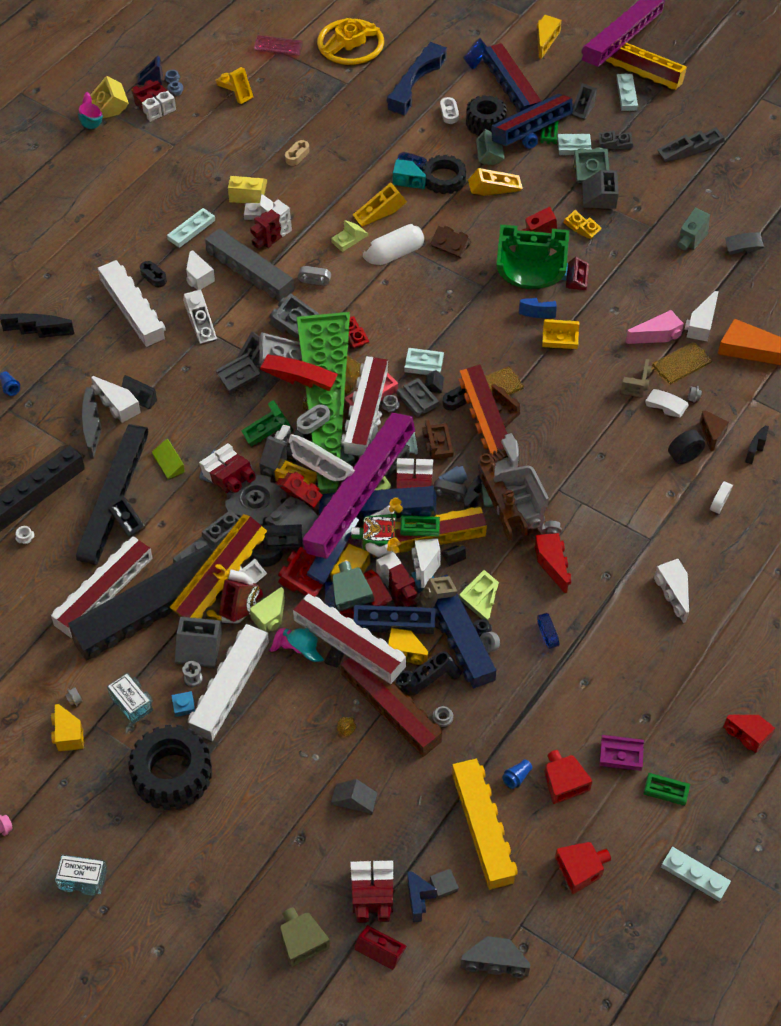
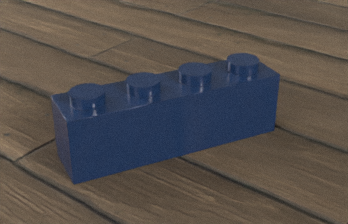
M354 605V622L359 627L366 628L370 632L391 633V628L412 631L414 634H434L435 608Z

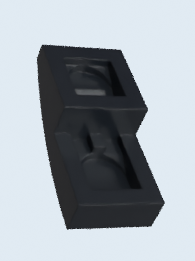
M765 425L754 436L749 446L745 463H753L756 450L763 452L769 426Z
M479 475L473 480L467 490L464 510L478 506L481 485L483 484Z

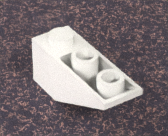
M201 289L184 294L183 301L199 343L203 344L217 340Z
M95 376L91 377L93 384L91 388L94 389L95 395L100 396L103 405L110 408L114 418H118L123 423L141 413L139 401L128 389Z
M438 538L415 540V548H411L416 580H420L421 588L426 586L429 578H432L441 565Z
M675 559L657 566L654 579L656 584L661 586L664 591L666 600L671 602L676 616L680 617L682 622L685 623L689 614L688 573L679 559Z

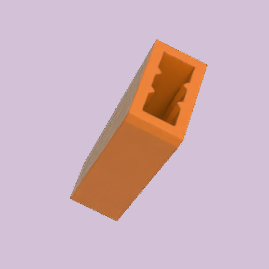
M734 319L720 342L718 354L781 365V337Z

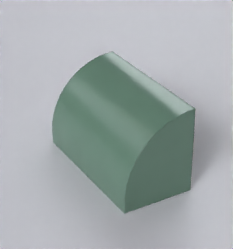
M485 129L476 139L479 162L485 165L498 164L504 160L502 144L492 141V132Z

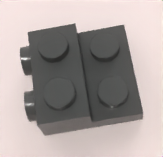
M290 293L287 298L283 297L278 304V310L274 309L271 312L269 324L282 333L286 330L299 340L297 317L318 315L319 313Z

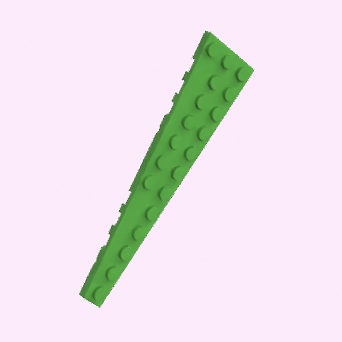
M350 312L297 317V327L302 361L338 374L331 391H327L314 384L312 388L305 385L308 410L316 405H325L330 410L329 421L311 433L312 442L336 457L341 458ZM316 472L318 488H320L319 492L321 494L336 493L339 488V481L330 480Z

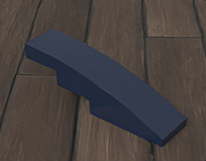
M355 518L327 559L315 557L306 574L307 576L322 585L325 583L352 534V527L356 526L359 519Z

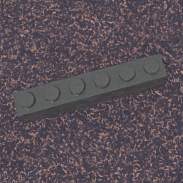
M220 228L205 239L206 251L209 255L219 259L222 264L229 266L234 272L239 273L247 281L255 284L258 289L268 293L270 297L280 302L283 297H287L294 291V280L292 277Z

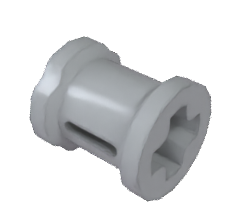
M195 661L186 662L182 668L184 681L188 686L196 687L200 685L203 679L201 666Z

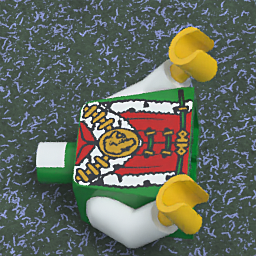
M395 497L391 499L390 506L371 516H366L364 518V528L352 527V539H363V550L376 557H382L391 552L398 553L399 548L397 546L401 545V542L395 538L396 514H394V511L399 513L403 510V507L400 505L402 501Z

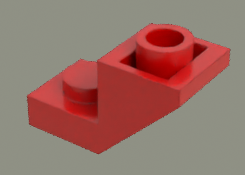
M371 569L363 573L375 601L369 603L371 606H386L388 602L392 601L388 590L376 572Z

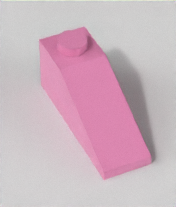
M670 310L627 331L626 343H659L677 339L682 334L684 323Z

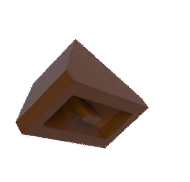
M702 411L699 423L710 451H714L725 436L729 422L708 411Z

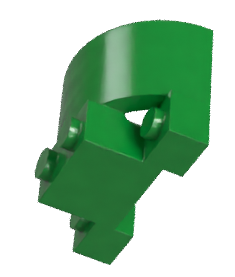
M500 224L496 266L498 273L505 281L520 288L543 289L555 285L565 276L569 230L552 229V233L517 230L518 226ZM516 245L515 253L509 248L510 246ZM550 248L555 249L557 251L553 255L549 256Z

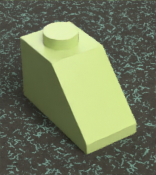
M280 587L250 608L251 620L261 630L269 633L270 631H275L282 623L285 602L284 589Z

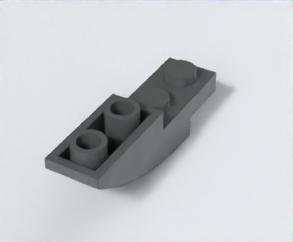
M231 510L203 530L202 537L175 556L173 563L206 545H209L213 553L240 518Z

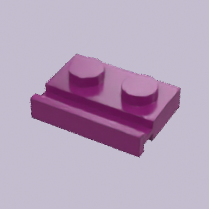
M602 735L599 766L642 771L644 740Z

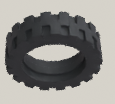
M437 155L435 158L431 157L423 166V172L426 174V186L435 193L452 194L454 191H459L461 187L463 188L466 182L465 164L459 158L456 159L455 156ZM438 169H450L457 176L450 180H440L435 178L432 173Z

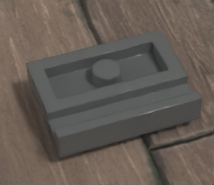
M247 353L216 370V374L229 394L260 377V372Z
M419 378L404 385L403 388L397 389L396 394L416 417L439 406V401Z

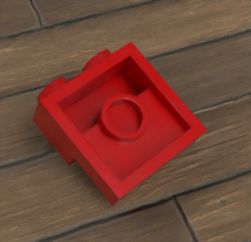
M288 472L284 478L277 480L275 485L292 497L304 501L309 507L314 508L323 496L318 492L320 488L313 483L307 484L304 482V477L297 472H294V474Z
M302 547L297 552L292 551L287 559L290 563L287 567L283 566L278 573L280 577L278 583L292 592L297 590L305 596L309 593L316 597L323 585L306 575L316 556L307 554L306 550Z

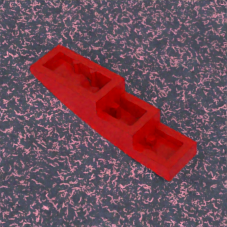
M267 354L260 367V370L291 384L297 381L310 388L314 384L327 391H331L338 375L304 361Z

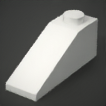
M714 291L692 312L690 320L687 319L685 330H688L687 338L708 342L718 291Z

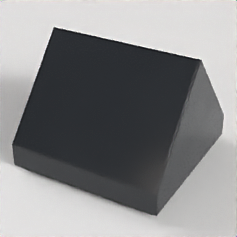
M434 370L426 376L425 386L430 392L442 393L444 377L437 370Z
M455 545L443 550L441 554L447 564L451 566L466 559V548L463 545Z

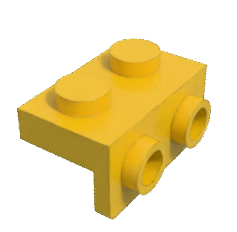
M545 319L542 347L578 349L580 322Z
M285 461L280 469L276 468L275 470L276 482L279 478H284L288 472L293 474L297 472L304 477L303 481L307 484L313 483L315 485L317 483L316 472Z

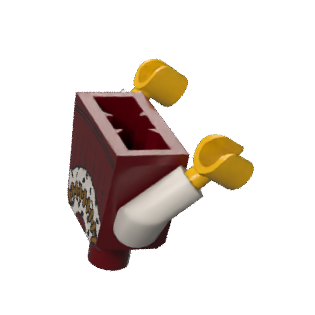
M217 564L215 567L222 569L219 574H213L218 579H223L225 576L228 579L224 580L219 615L214 610H208L206 613L212 618L206 619L220 620L222 623H240L246 616L250 615V608L256 605L258 600L263 597V591L247 574L231 569L226 571L222 565Z

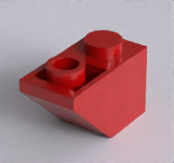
M728 715L723 725L728 734L735 736L747 749L755 753L770 740L775 730V727L760 715Z

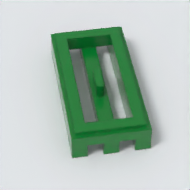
M558 121L555 122L554 137H551L552 123L548 125L547 137L544 136L545 127L542 128L541 143L547 141V144H550V142L557 144Z
M401 516L400 535L439 537L440 517Z
M648 773L643 794L685 806L690 784ZM651 781H654V782H657V783H661V784H665V785H664V786H661V785H658V784L651 783ZM669 786L676 787V788H679V789H683L684 792H683V791H680V790L672 789V788L669 787Z

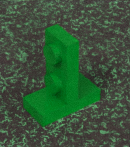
M274 400L268 403L271 409L270 413L241 430L251 447L281 429L283 425L290 426V431H294Z

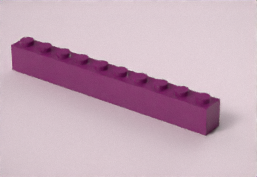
M665 0L637 1L614 22H611L607 28H604L601 33H598L595 38L583 46L581 52L583 54L582 61L599 67L662 13Z
M392 412L385 421L383 427L377 432L376 437L368 445L366 451L360 456L354 466L355 472L341 483V486L333 494L330 502L323 508L318 519L314 521L313 526L304 535L303 544L307 554L326 559L329 557L415 432L412 416Z

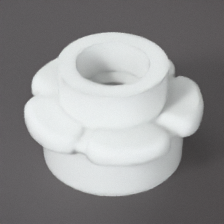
M21 526L16 530L15 539L18 543L28 544L34 538V532L28 526Z

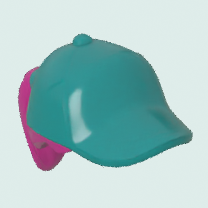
M86 92L82 105L79 107L78 118L81 125L85 128L95 129L101 124L103 115L98 106L92 104L89 92Z
M280 628L275 634L272 647L269 649L270 652H274L280 647L293 649L296 653H302L311 661H324V658L316 650L318 638L308 628H297L293 631L287 628Z

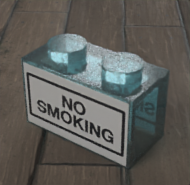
M128 673L107 686L110 698L132 725L153 711L152 697L147 691L143 692L139 681L135 677L131 678Z
M61 855L55 881L58 888L65 892H73L75 890L81 891L86 895L102 894L108 869L104 860Z

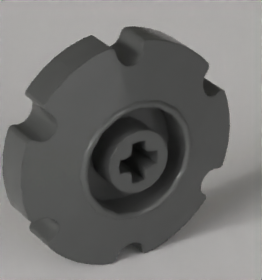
M255 475L256 479L253 482L244 481L241 483L242 487L238 492L229 491L227 493L228 500L225 501L227 512L231 510L239 518L243 514L251 516L263 527L266 525L265 519L287 499L285 491L275 485V483H271V477Z

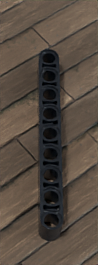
M132 424L127 426L76 553L77 561L98 564L116 519L107 505L118 497L125 496L146 444L149 432L148 427Z

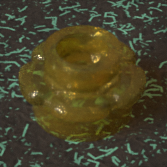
M342 717L337 723V731L344 736L351 735L356 729L354 718Z

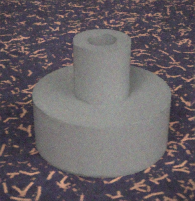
M486 632L480 636L487 653L495 652L499 648L500 639L496 633Z

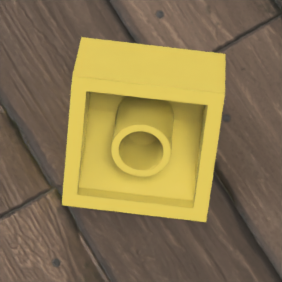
M108 76L102 80L90 95L92 104L98 106L103 118L120 115L129 104L122 84Z
M230 176L228 185L229 202L260 203L261 194H265L267 179Z

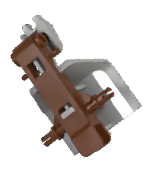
M512 433L507 434L504 437L505 439L501 440L505 450L498 448L497 452L493 451V454L485 453L479 457L478 474L500 518L508 541L512 540V528L517 526L520 528L523 536L528 534V529L538 528L541 535L546 534V528L543 524L545 521L544 511L548 507L549 498L534 468L531 466L518 467L519 448L517 440H515Z

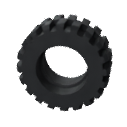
M171 724L165 725V728L159 729V726L155 727L153 732L143 734V739H138L134 744L135 749L131 750L130 760L128 761L130 777L137 795L141 796V799L146 804L151 802L152 807L158 809L160 806H163L164 810H171V807H176V810L183 808L182 805L186 803L188 806L193 804L194 798L200 799L204 794L203 789H208L210 785L209 779L212 778L209 748L204 743L203 738L199 734L195 735V731L191 728L185 730L182 725L172 727ZM179 755L191 762L188 769L181 776L174 779H161L151 773L155 763L165 756Z

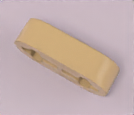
M304 140L297 141L285 153V162L291 166L299 164L309 153V143Z

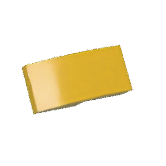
M576 210L563 221L570 229L589 239H592L602 229L590 217L586 220Z

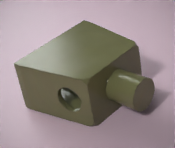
M293 907L283 912L282 915L286 923L280 926V932L291 967L330 948L328 936L310 913L307 912L298 916Z

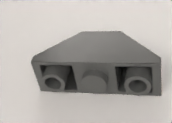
M486 936L462 955L461 968H465L469 972L483 970L493 975L507 973L513 977L522 978L529 976L530 963L510 939Z

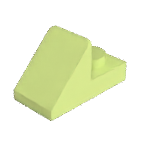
M345 220L344 230L332 237L331 242L343 252L367 237L368 233L359 225Z

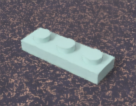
M617 74L616 81L621 111H637L638 103L633 74Z
M202 208L167 235V239L180 248L215 221V216Z
M674 847L671 848L661 865V868L719 902L731 882L729 879Z

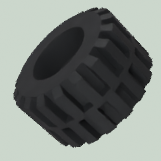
M490 95L477 96L476 99H471L466 109L467 129L477 136H480L485 129L492 132V125L506 119L507 109L506 105L503 104L504 102Z

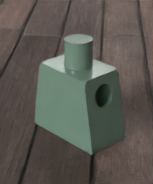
M695 207L681 227L680 241L677 244L680 249L686 250L687 247L695 249L708 235L710 214Z
M349 561L340 563L338 565L340 573L333 575L335 603L338 611L341 612L354 608V605H363L375 601L372 590L359 567L352 569Z

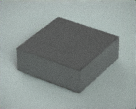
M451 869L430 876L433 887L437 889L438 899L459 891Z

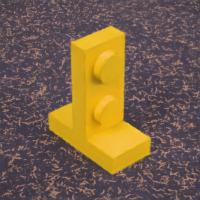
M240 67L231 73H224L220 78L216 79L217 86L234 91L239 104L253 98L245 68Z

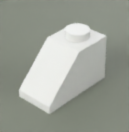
M193 250L190 251L186 279L191 287L200 290L215 281L214 270Z

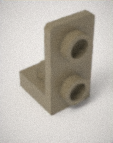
M649 359L645 361L642 380L624 377L621 394L642 397L643 391L648 390L649 380H646V377H650L652 368L648 366Z
M450 576L429 578L417 601V607L433 608L437 599L454 597L458 591Z

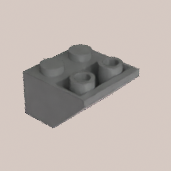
M600 170L582 182L583 208L616 209L619 195L616 170Z
M180 617L176 635L175 664L185 665L188 661H195L202 667L215 668L222 637L221 621Z

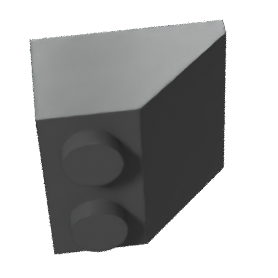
M290 496L265 519L267 526L301 524L303 538L319 516L304 501Z

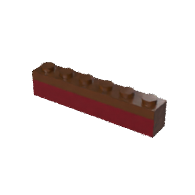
M348 658L341 664V675L422 757L442 742V730L439 725L432 723L425 711L418 709L411 697L405 696L394 681L392 684L388 683L352 658Z

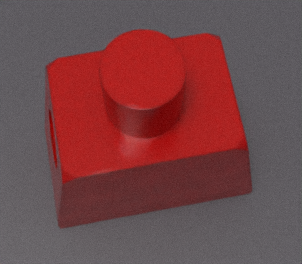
M547 207L525 219L526 228L520 231L552 233V229H557V220L551 207Z
M558 750L551 751L547 755L550 763L545 766L544 775L553 804L591 790L592 779L573 755L562 758Z
M586 842L558 848L555 859L572 894H575L602 877L604 872L602 864L610 862L611 856L607 849L596 852L592 843Z

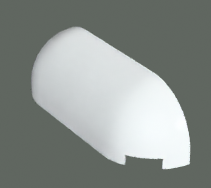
M413 224L406 225L373 240L367 252H363V258L374 265L387 264L418 250L424 243V234L419 227Z
M290 435L289 443L293 453L292 456L324 477L333 481H342L355 472L350 464L313 442L297 435Z

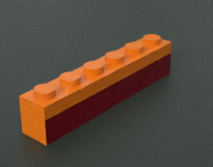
M481 364L461 370V378L458 381L461 389L465 388L466 393H464L466 403H470L472 408H469L472 419L476 418L478 422L475 423L478 434L482 433L483 438L481 442L483 448L488 449L489 453L492 454L493 451L497 452L498 448L505 450L501 440L505 439L504 437L507 435Z

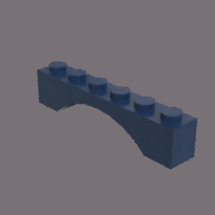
M432 42L427 47H424L421 55L417 56L415 63L409 67L408 72L402 76L399 84L395 85L393 92L387 96L388 110L404 116L412 107V87L425 74L441 68L447 59V47Z

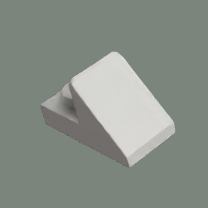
M261 194L260 203L245 204L244 220H254L257 216L260 217L262 213L268 212L273 208L274 202Z

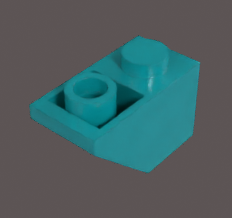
M396 159L393 170V185L425 189L426 174L413 161Z

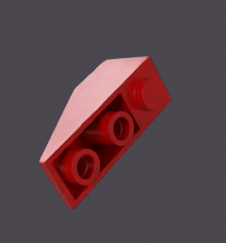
M559 533L536 535L534 547L537 562L560 589L567 593L568 585H571V574L567 573L566 570L568 568V560L563 555L565 551L564 541H560Z

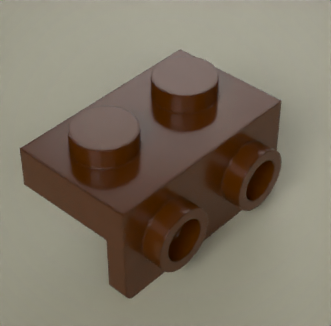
M438 226L430 245L462 258L467 245L472 243L468 238L469 236L463 232L455 233L448 226H444V228Z
M493 384L491 386V393L503 424L506 427L520 415V403L516 398H511L504 388Z
M425 420V427H422L423 438H427V442H425L426 452H430L431 459L453 457L454 452L447 423L430 425V421Z

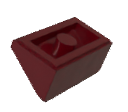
M576 256L568 263L566 288L587 289L589 263Z
M367 925L357 938L355 950L393 970L407 946Z

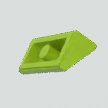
M168 439L152 451L154 458L168 480L185 473L184 464Z

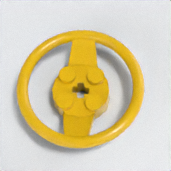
M346 18L325 26L318 35L317 46L321 54L332 62L343 65H358L371 61L380 54L384 47V37L380 28L376 27L374 23L361 19ZM335 28V34L323 45L325 35ZM376 35L378 38L376 49L364 57L347 59L334 55L343 47L346 50H352L365 44L366 36Z

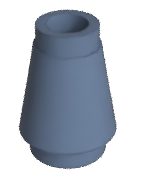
M456 466L438 477V479L462 484L468 480L463 466Z

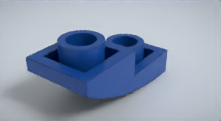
M537 298L521 299L519 302V314L533 318H556V301L538 303Z

